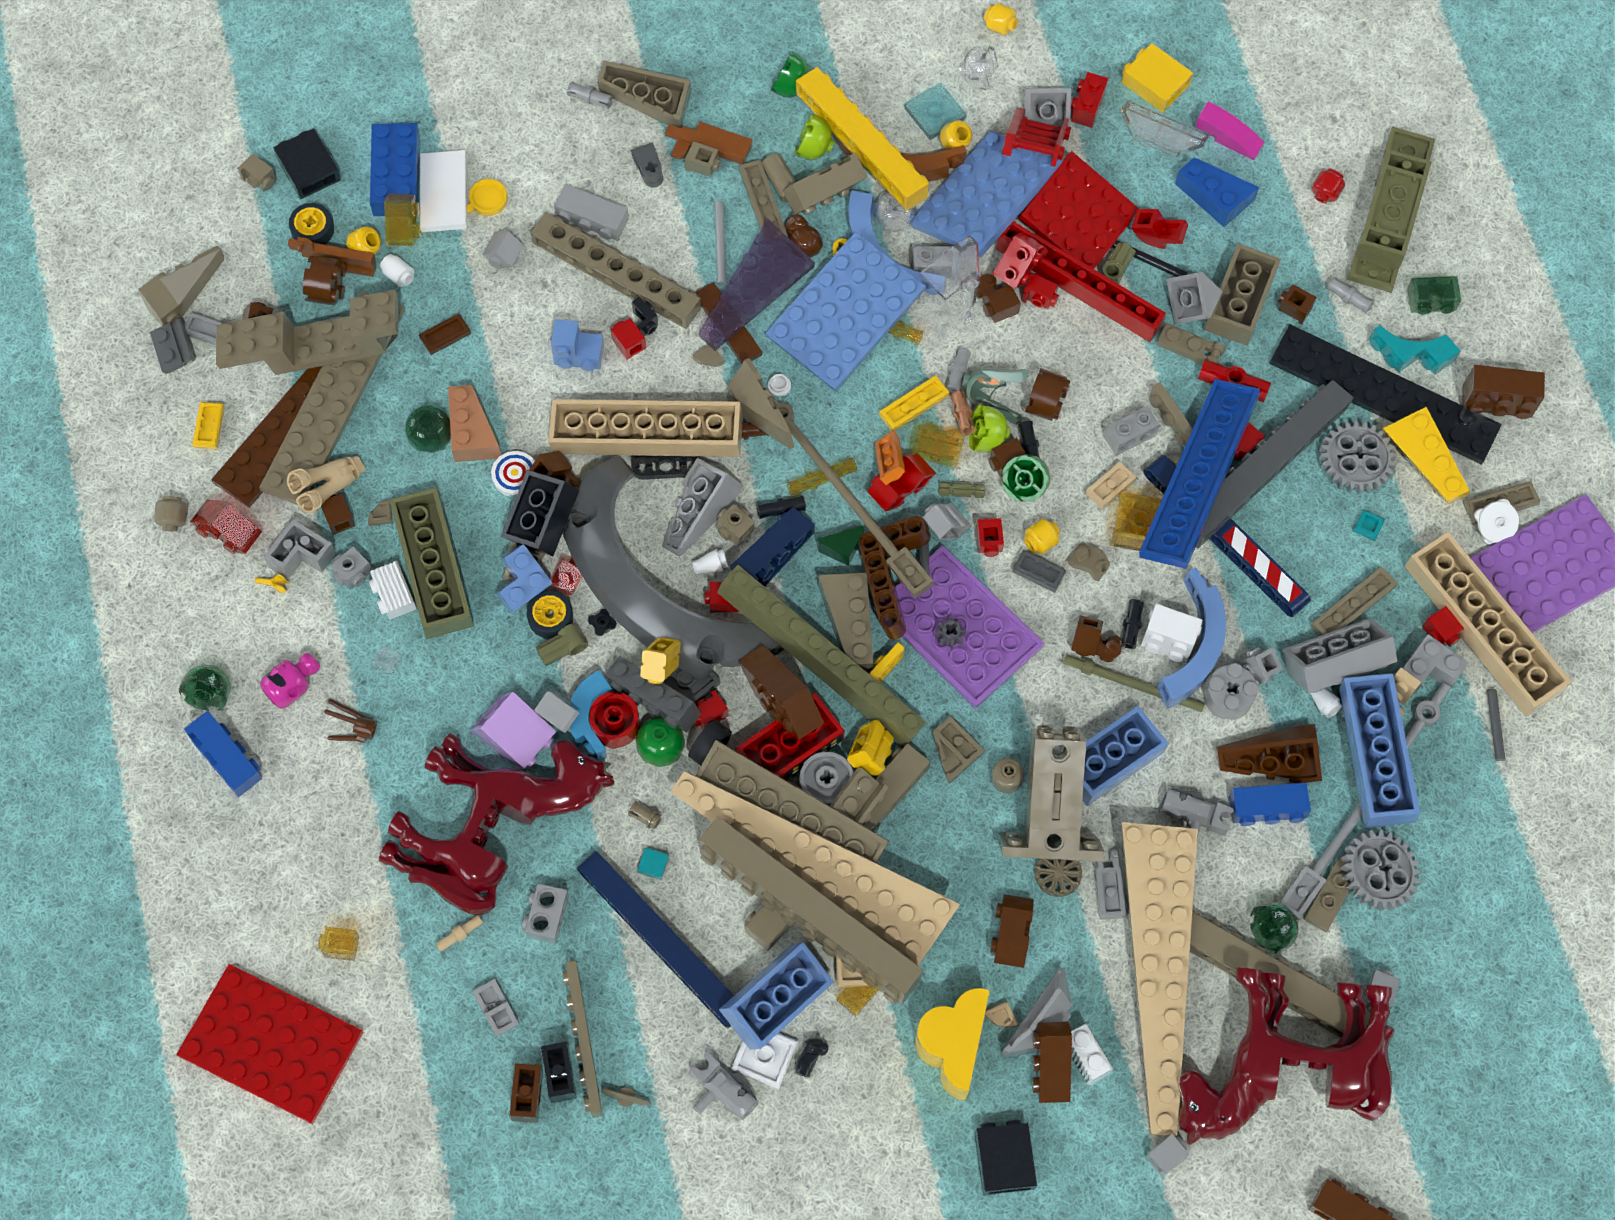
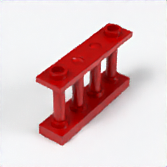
M1017 107L1006 133L1002 155L1011 156L1013 149H1025L1053 156L1051 166L1055 167L1057 160L1062 161L1065 147L1062 146L1064 140H1069L1071 127H1068L1069 119L1065 118L1062 127L1028 120V117L1024 116L1025 109Z

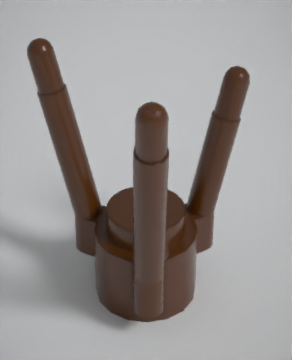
M332 699L328 700L329 704L357 718L354 719L325 709V714L354 724L353 732L357 733V736H328V740L365 743L366 739H373L377 721Z

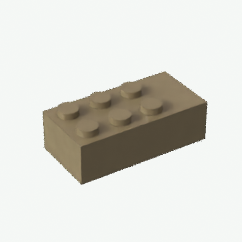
M1237 244L1220 287L1222 294L1211 318H1208L1204 330L1248 346L1281 259Z

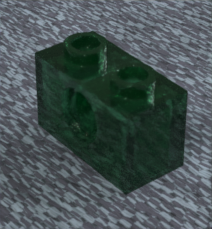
M1457 276L1412 278L1407 287L1411 313L1426 315L1431 312H1441L1448 314L1456 311L1461 302Z

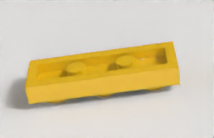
M935 375L879 411V416L891 431H896L949 397L950 392Z

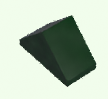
M863 525L818 538V552L849 566L859 548V539L864 534Z

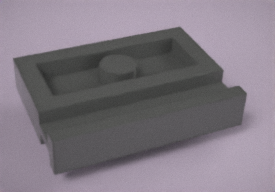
M177 318L173 323L169 322L150 332L163 373L169 374L187 365V362L195 361L184 322L180 318Z

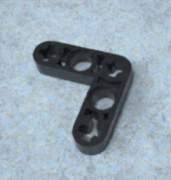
M631 455L632 471L635 473L634 476L641 480L685 478L689 472L686 467L687 462L692 461V464H694L697 456ZM676 461H679L680 471H677ZM652 463H656V473H653ZM670 463L673 468L670 472L666 473L660 470V465ZM640 464H645L647 468L644 473H640V469H636L640 468Z

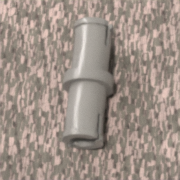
M572 81L568 85L567 95L582 99L587 104L594 103L609 109L613 103V95L597 91L595 87H585Z
M1334 277L1327 287V290L1342 297L1345 303L1348 304L1350 302L1365 313L1370 310L1374 303L1373 299L1358 292V288L1355 286L1350 287L1337 279V277Z
M958 348L956 350L953 365L949 368L950 376L946 388L950 394L958 390L961 391L964 375L968 372L966 367L971 352L966 348Z

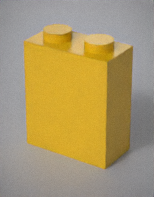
M1151 43L1146 49L1142 48L1132 63L1126 64L1122 71L1123 78L1121 83L1164 113L1190 86L1193 72Z

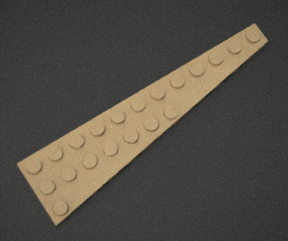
M687 771L682 773L670 791L713 822L717 816L917 966L920 965L961 905L934 890H930L911 879L901 876Z
M1122 822L1150 1135L1170 1136L1173 1134L1177 1137L1180 1103L1179 1078L1182 1073L1198 829Z

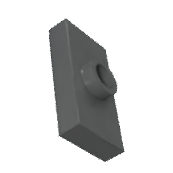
M1024 549L1012 570L1013 573L1054 593L1066 574L1065 569Z

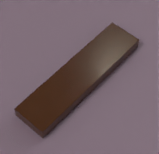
M714 282L695 292L701 299V307L741 364L745 359L750 358L753 361L763 355L758 344Z

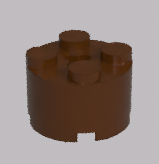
M310 256L307 262H310L311 266L310 269L305 268L303 277V294L308 295L305 301L336 305L338 299L343 300L345 294V286H342V280L347 271L346 263H342L340 259Z
M1040 368L1029 398V405H1027L1025 412L1050 421L1053 419L1058 420L1063 402H1060V398H1066L1071 381L1067 380V376Z

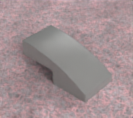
M495 979L472 991L496 1037L519 1024Z

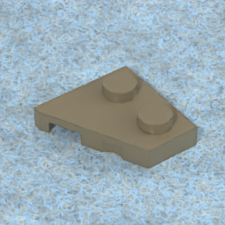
M951 716L932 732L949 784L984 754L985 750Z

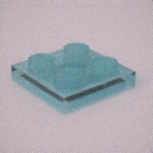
M941 82L904 104V109L929 140L940 135L941 129L947 123L956 120L963 121L967 116L966 112Z

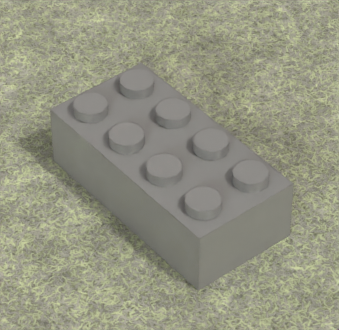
M1372 618L1283 649L1287 674L1308 694L1319 692L1323 688L1332 685L1342 684L1344 678L1364 676L1368 672L1386 668L1388 665L1397 662L1394 637Z

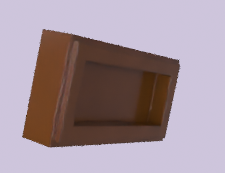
M458 313L419 334V338L429 354L433 355L470 335L471 331Z

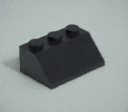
M527 470L501 537L519 545L524 544L526 548L553 557L579 489L565 481Z

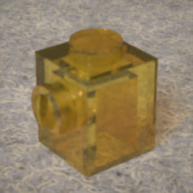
M325 927L324 934H320L318 948L321 949V953L325 958L355 961L360 936L356 930Z

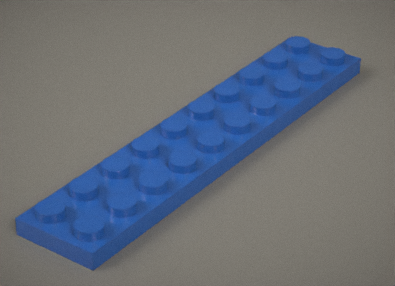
M1214 379L1141 546L1139 558L1187 569L1259 399V388Z

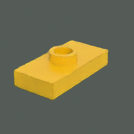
M200 402L192 443L194 448L218 449L225 409L224 404Z
M898 642L886 656L881 655L873 666L875 668L869 675L880 683L904 657L905 647Z

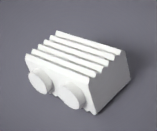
M397 561L370 571L372 579L368 581L373 594L379 593L381 600H378L377 604L382 615L387 613L389 620L417 610Z
M1087 1024L1072 1031L1073 1062H1076V1066L1079 1067L1078 1071L1082 1072L1081 1075L1085 1076L1084 1080L1087 1081V1085H1091L1109 1075L1113 1068Z

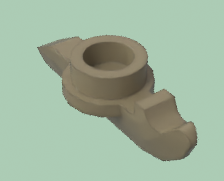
M602 1088L601 1090L602 1094L616 1098L623 1107H629L633 1103L640 1106L651 1105L646 1099L637 1097L630 1088H622L619 1091Z

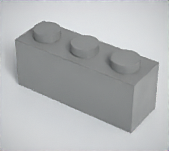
M567 184L554 205L555 215L563 219L565 223L570 222L578 225L580 229L587 232H596L607 240L613 239L618 241L629 220L628 208Z

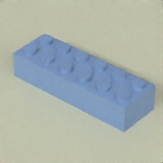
M1393 673L1344 678L1339 691L1365 828L1415 823L1420 815V809Z

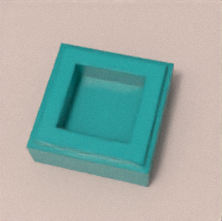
M1363 509L1353 532L1375 541L1385 519Z
M645 847L637 872L662 880L669 860V854Z

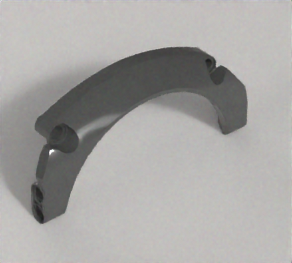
M616 456L597 465L583 476L578 488L579 493L573 505L574 509L578 512L571 515L563 532V537L579 572L591 591L610 615L646 647L659 637L679 640L681 645L680 653L678 654V668L701 680L706 679L714 666L719 663L723 667L740 666L738 660L761 645L774 656L784 650L783 647L754 623H730L701 616L677 605L654 589L638 573L627 558L620 544L615 526L614 512L618 494L624 485L634 477L635 473L619 456Z

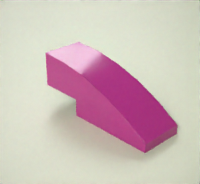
M1209 101L1198 117L1196 128L1214 136L1215 142L1255 160L1264 141L1246 124Z

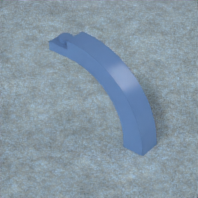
M851 190L849 199L851 234L853 235L857 232L925 285V292L927 294L944 295L946 277L909 269L892 259L884 251L876 239L872 228V214L875 205L874 195Z
M1197 568L1188 570L1183 581L1195 603L1200 619L1203 620L1200 644L1196 655L1187 665L1177 672L1162 678L1157 686L1167 709L1189 698L1202 686L1217 663L1225 641L1226 616L1221 595L1216 585L1207 588V581L1202 574L1200 575Z

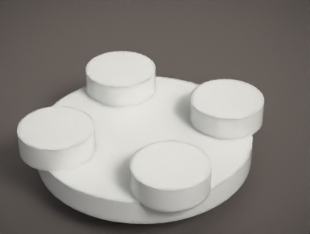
M1506 499L1491 502L1484 508L1477 509L1474 513V518L1478 521V529L1482 535V540L1486 544L1498 543L1505 538L1513 536L1518 531L1519 517L1517 511Z

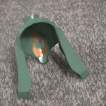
M981 367L972 372V374L965 373L963 387H967L966 394L970 402L976 405L997 408L1003 413L1006 420L1012 424H1018L1022 420V416L1019 413L990 398L997 388L1006 386V381L1019 383L1028 378L1027 369ZM984 387L994 388L990 396L985 394L980 389ZM985 399V400H987V401H989V402H991V403H993V404H995V405H992V404L983 402V401H981V400Z

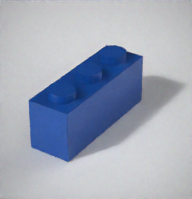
M1307 783L1233 788L1229 794L1230 806L1234 809L1232 813L1233 823H1240L1241 826H1251L1255 822L1265 821V824L1268 825L1277 824L1280 820L1298 823L1304 821V818H1307L1311 812Z

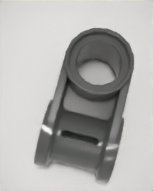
M653 142L631 149L634 163L637 169H639L644 183L651 188L660 186L664 180L662 166Z

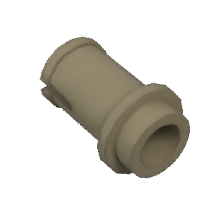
M637 801L633 803L628 812L629 816L646 824L648 829H655L662 818L658 811L655 810L653 812Z

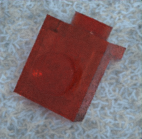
M572 557L561 560L551 580L552 586L570 596L574 594L582 578Z

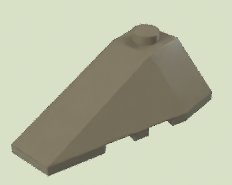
M216 246L195 256L190 264L184 266L181 263L175 266L176 271L168 275L163 272L138 289L148 311L162 326L169 322H175L177 318L181 319L224 261L220 248Z
M750 358L745 359L728 384L730 394L727 396L728 402H740L745 420L787 448H794L791 430L779 408H775L769 390L764 389L760 373Z

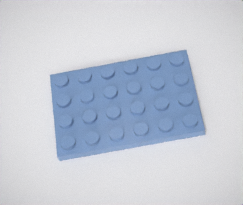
M990 130L964 159V163L955 169L909 221L910 225L918 231L953 246H959L964 251L982 257L1037 195L1061 165L1062 161L1057 160L1056 166L1053 167L1051 166L1053 156L1020 148L1017 150L1013 149L1011 156L1002 155L1006 136Z
M855 232L765 335L836 392L921 296L926 287Z

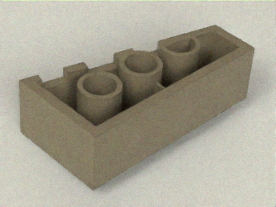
M603 61L598 78L600 92L613 95V99L659 122L682 128L692 92L690 80Z
M867 573L818 575V587L822 594L839 649L863 670L870 673L873 670V652Z

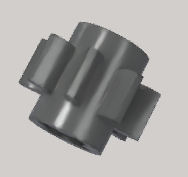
M949 617L945 624L939 622L938 628L941 631H936L935 637L941 638V647L946 645L950 646V649L953 650L954 645L957 643L959 645L963 644V639L960 636L966 635V629H961L960 620L955 622Z

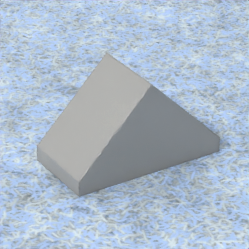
M550 690L546 692L534 710L564 733H566L579 714L560 693Z

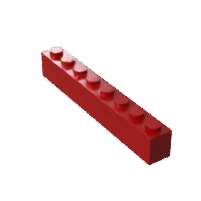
M1015 221L998 238L996 250L1003 254L1014 236L1021 232L1043 245L1044 249L1041 253L1043 258L1036 267L1033 266L1031 271L1058 284V287L1146 341L1151 343L1163 326L1166 312Z

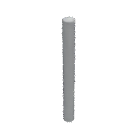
M717 201L715 202L717 284L726 285L724 203Z

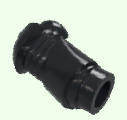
M818 1037L809 1038L804 1041L807 1044L795 1062V1074L810 1078L819 1055L824 1056L827 1054L828 1044Z

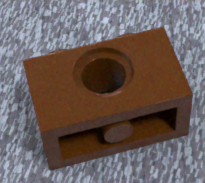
M515 1063L509 1113L512 1121L538 1123L543 1080L541 1065Z

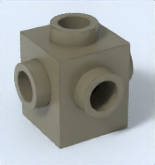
M735 504L729 509L724 508L717 516V531L719 535L725 540L732 541L737 547L754 531L755 521L750 518V514L744 508H738Z

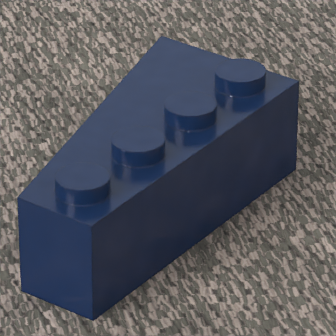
M794 507L791 508L788 512H784L764 535L730 565L731 571L739 565L766 587L815 533V524Z

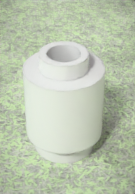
M389 254L381 261L380 268L383 274L399 287L407 286L413 281L414 269L400 257Z

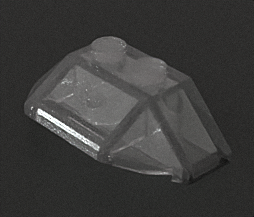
M1129 100L1121 109L1122 116L1133 139L1143 147L1154 148L1160 151L1164 156L1178 157L1204 147L1210 137L1209 134L1203 133L1197 128L1150 108L1137 105Z

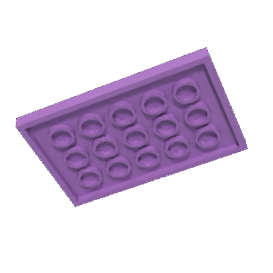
M1587 494L1523 528L1513 536L1505 538L1470 557L1532 633L1615 588V533Z
M942 545L929 557V573L934 581L933 587L914 599L902 582L896 586L906 624V632L902 638L976 709L1038 653L1045 643ZM949 617L955 622L960 620L961 629H966V635L960 636L963 639V644L959 645L957 643L954 645L953 650L950 649V646L944 645L941 647V638L935 637L936 631H941L938 628L939 622L945 624Z

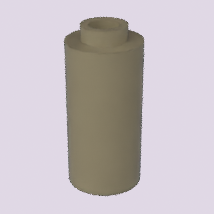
M775 153L765 158L762 166L782 202L789 203L783 190L797 181L782 155Z

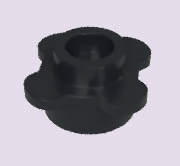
M601 609L600 613L595 616L591 615L588 618V623L593 626L597 636H603L617 626L616 621L612 620L610 613L606 609Z

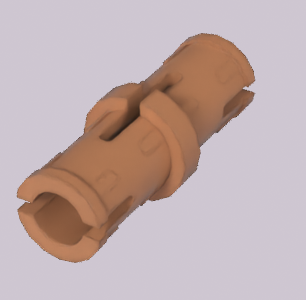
M955 391L951 394V400L955 408L953 411L954 417L958 420L961 434L970 435L975 432L971 416L973 414L972 409L968 406L965 392Z

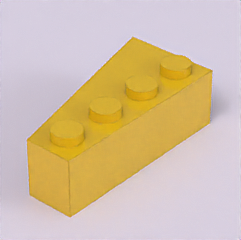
M1427 407L1383 428L1386 435L1391 438L1448 504L1471 494Z

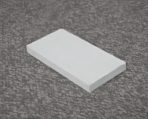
M465 150L420 154L421 232L467 229V154Z

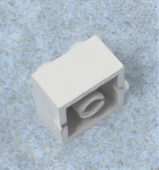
M1156 604L1154 610L1151 609L1148 617L1150 621L1141 646L1145 647L1146 651L1150 653L1165 654L1175 662H1187L1196 638L1201 632L1203 620Z

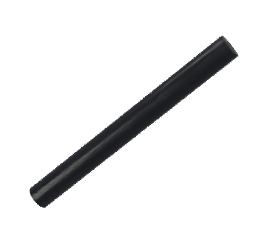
M1116 240L1115 243L1112 245V248L1115 249L1118 243L1123 242ZM1132 247L1136 251L1134 258L1175 277L1188 274V272Z

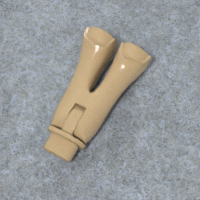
M357 455L353 457L347 456L319 467L293 470L287 476V485L292 494H297L325 480L326 483L307 491L296 498V502L301 510L306 513H313L329 497L357 480L360 474L365 472V467Z

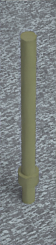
M1069 655L1065 657L1063 664L1080 669L1081 673L1089 676L1094 674L1162 698L1157 686L1095 665L1094 661L1088 659L1083 661ZM1187 698L1179 703V705L1202 712L1205 703Z

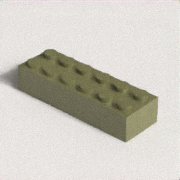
M437 487L390 499L426 639L474 627Z

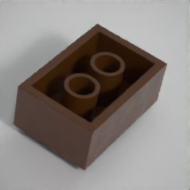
M1474 364L1463 383L1462 406L1469 408V411L1492 413L1498 417L1511 415L1516 416L1518 419L1532 418L1545 397V372Z

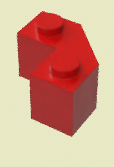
M918 453L902 456L905 472L898 480L885 485L880 479V474H878L871 481L872 486L867 492L885 512L897 509L904 503L906 496L912 492L917 494L936 474Z

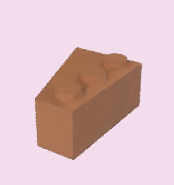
M473 386L448 387L451 449L454 461L498 459L501 456L499 445Z

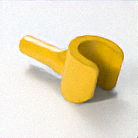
M280 574L272 579L255 578V583L272 586L281 594L287 591L282 585L290 584Z

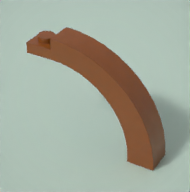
M832 132V136L846 155H851L852 153ZM963 144L933 154L911 155L901 153L905 160L911 161L915 170L920 175H924L928 182L947 178L949 168L955 169L964 163L967 150Z

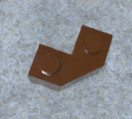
M1004 894L1002 903H997L995 918H1000L997 938L992 937L990 952L995 953L994 963L1024 968L1029 945L1034 899Z

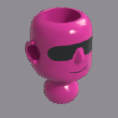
M310 653L303 654L295 665L289 660H283L261 679L260 687L275 706L280 709L287 708L308 690L309 683L306 678L309 675L316 674L321 666Z

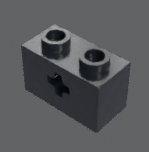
M567 1042L541 1046L550 1102L556 1103L577 1099Z

